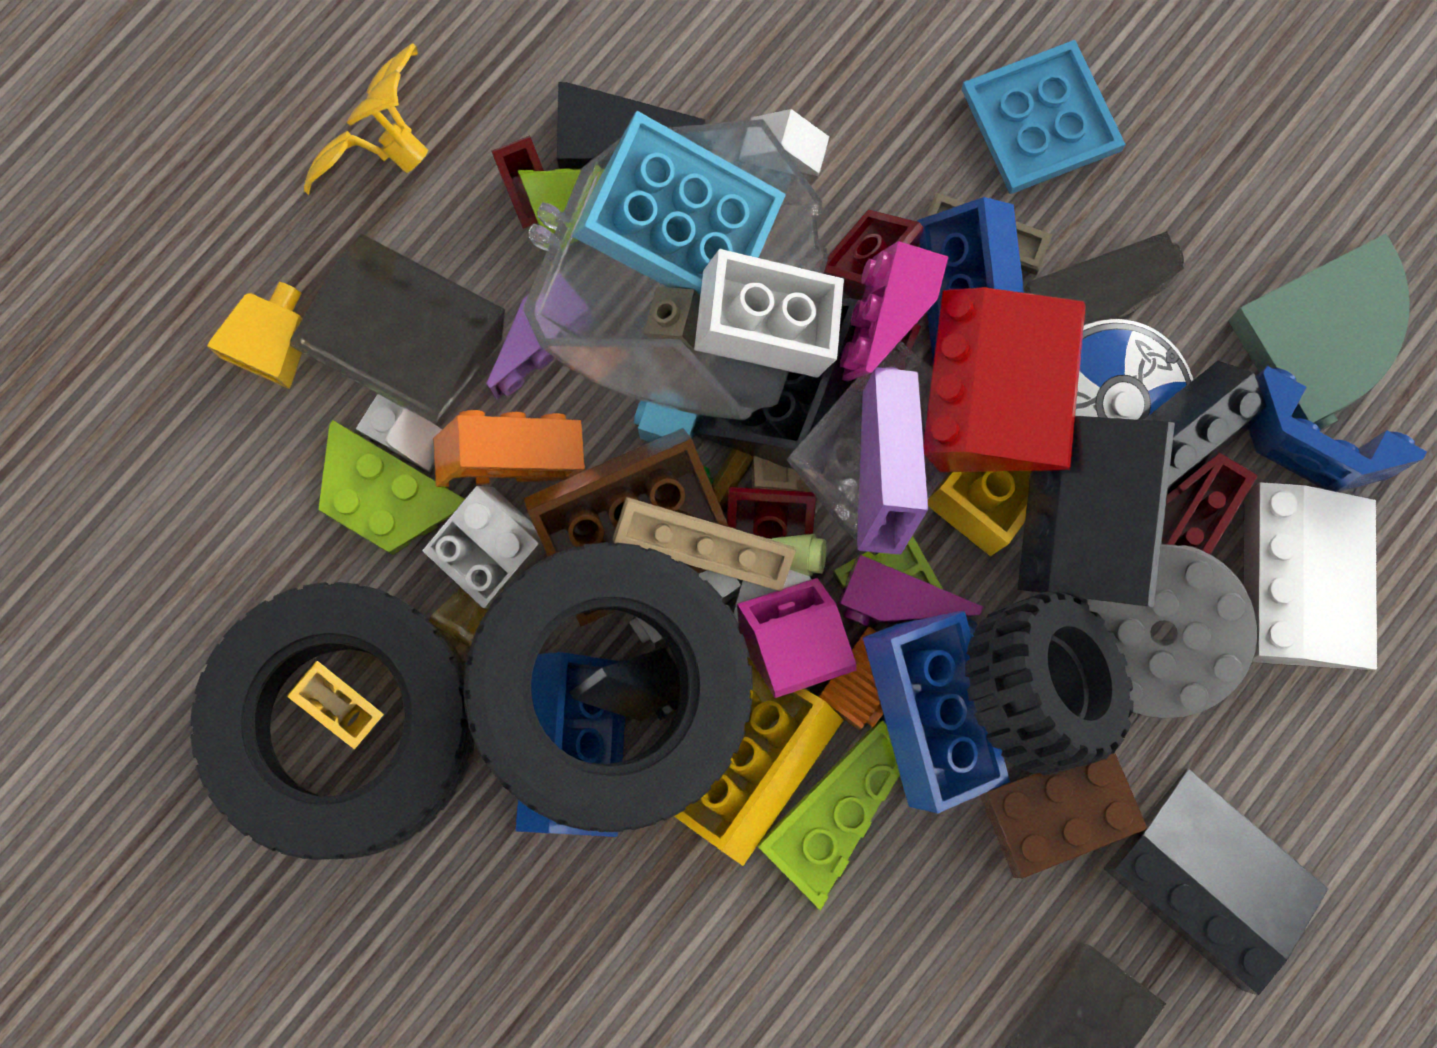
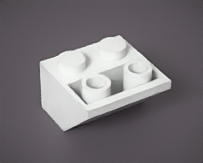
M476 486L422 550L483 608L489 607L518 575L538 563L546 553L533 523L494 487Z

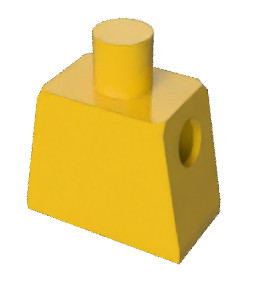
M279 282L269 301L252 293L245 294L211 338L207 347L220 359L290 389L309 332L308 324L300 315L293 312L302 293L286 283Z
M318 661L313 664L287 695L288 698L354 750L384 715ZM359 712V715L356 718V720L351 725L347 726L350 719L356 713Z

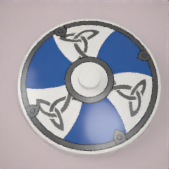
M1124 319L1101 320L1085 324L1075 416L1144 420L1192 382V374L1185 359L1172 342L1149 326Z

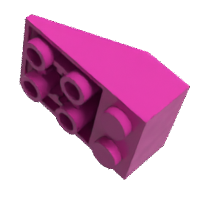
M898 241L875 255L873 259H868L861 278V283L866 285L862 301H857L851 316V325L855 326L852 342L846 343L840 360V366L845 368L842 380L851 381L872 373L937 301L948 256Z

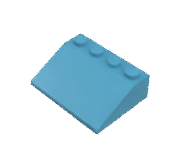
M636 111L589 197L572 237L668 288L695 289L701 295L703 270L719 249L756 258L759 257L786 194Z

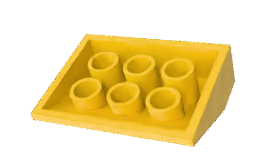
M747 657L748 666H752L753 689L750 690L749 697L752 699L749 722H745L743 729L746 733L738 752L733 753L730 759L732 763L720 780H715L711 785L712 789L695 804H689L685 807L686 810L674 816L742 866L749 859L844 721L826 701L805 688L774 698L750 657Z

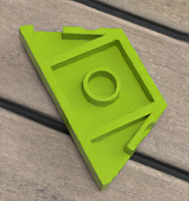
M334 420L330 423L318 510L391 555L409 546L416 537L425 536L438 528L437 524L452 516L465 500L446 487H436V481Z

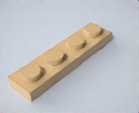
M626 497L613 536L615 544L618 542L640 545L645 549L651 548L670 555L675 561H681L691 566L782 591L796 552L795 548L791 545Z

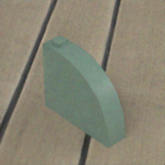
M1385 233L1240 307L1228 320L1259 373L1266 366L1281 368L1293 374L1297 382L1307 387L1291 417L1309 420L1322 431L1338 422L1335 416L1337 413L1361 398L1384 377L1402 347L1408 326L1410 300L1405 271L1396 249Z

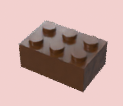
M1115 753L1110 754L1107 759L1052 775L1032 773L980 795L1014 878L1023 879L1148 829Z

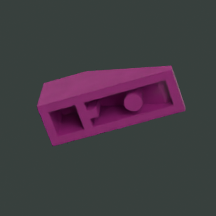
M862 555L855 559L837 603V607L845 610L843 615L845 619L865 627L868 626L869 621L874 623L906 622L957 611H965L966 617L970 618L980 615L983 609L981 605Z

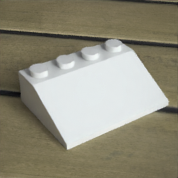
M1260 482L1249 490L1244 498V587L1251 599L1257 624V643L1252 662L1377 670L1376 500L1293 484Z

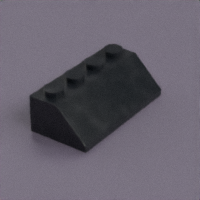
M1217 361L1144 419L1175 423L1167 495L1246 432L1267 406L1253 372Z

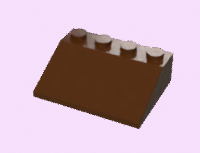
M684 428L524 498L527 512L548 557L569 548L585 544L605 542L615 544L613 536L626 497L729 527L692 438ZM686 564L699 574L707 571L705 569ZM593 610L575 616L580 627L615 612V610Z

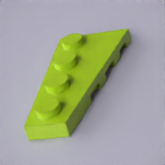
M878 720L875 726L818 781L757 845L820 911L827 901V895L838 877H841L848 865V859L860 838H863L872 823L870 821L881 802L885 801L900 775L887 725L882 720Z

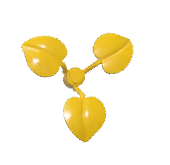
M414 43L404 48L380 68L367 89V99L363 100L354 109L347 120V123L351 126L361 119L373 115L386 129L378 140L383 147L380 148L355 135H351L348 131L340 134L329 142L312 162L304 185V192L308 195L312 182L331 168L344 151L352 146H360L373 152L383 161L390 157L405 173L412 171L424 159L428 149L411 133L412 129L405 124L395 106L399 105L397 87L401 76L400 72L410 56L418 55V49ZM388 109L396 124H391L380 111Z

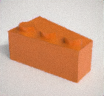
M467 410L460 412L433 438L436 487H449L450 480L463 477H476V485L490 484L489 477L516 478L517 483L566 480L585 470L581 420H568L566 415L560 413L546 414L541 416V418H526V414L523 412H507L501 414L500 417L485 416V412L480 410Z

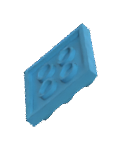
M1076 40L963 82L961 90L1010 194L1122 152L1126 145Z

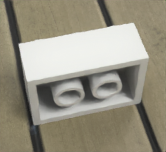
M719 249L703 270L694 350L818 378L837 360L844 279Z

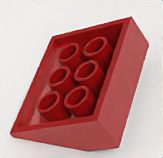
M986 287L943 290L923 443L924 455L939 472L1070 470L1086 308L1084 301Z

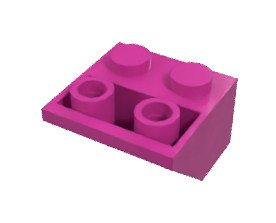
M818 578L737 604L739 633L744 635L750 659L774 698L856 671V662L837 605Z

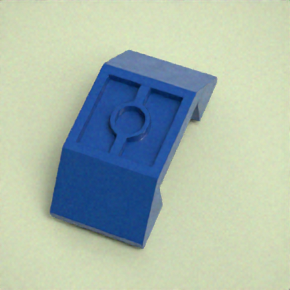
M1266 366L1256 376L1267 406L1248 429L1256 453L1322 489L1341 492L1390 479L1423 460L1427 451L1416 446L1415 441L1411 437L1400 432H1390L1388 430L1359 449L1350 442L1334 440L1321 433L1320 428L1313 422L1291 417L1307 388L1297 382L1293 374L1281 368Z

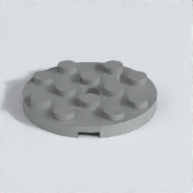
M1182 544L1181 546L1161 545L1154 607L1080 598V600L1089 605L1090 612H1097L1105 620V628L1108 631H1112L1118 640L1116 643L1120 654L1124 653L1128 664L1125 666L1126 673L1132 680L1133 690L1130 692V699L1134 701V713L1157 718H1177L1205 711L1224 700L1237 688L1253 661L1257 643V624L1252 602L1245 587L1224 563L1194 547ZM1158 621H1170L1177 628V634L1174 640L1159 641L1153 638L1151 627Z

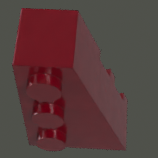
M1217 454L1167 495L1161 545L1181 546L1182 544L1211 554L1258 475L1225 455Z

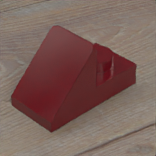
M529 135L491 151L523 229L538 222L518 171H544Z

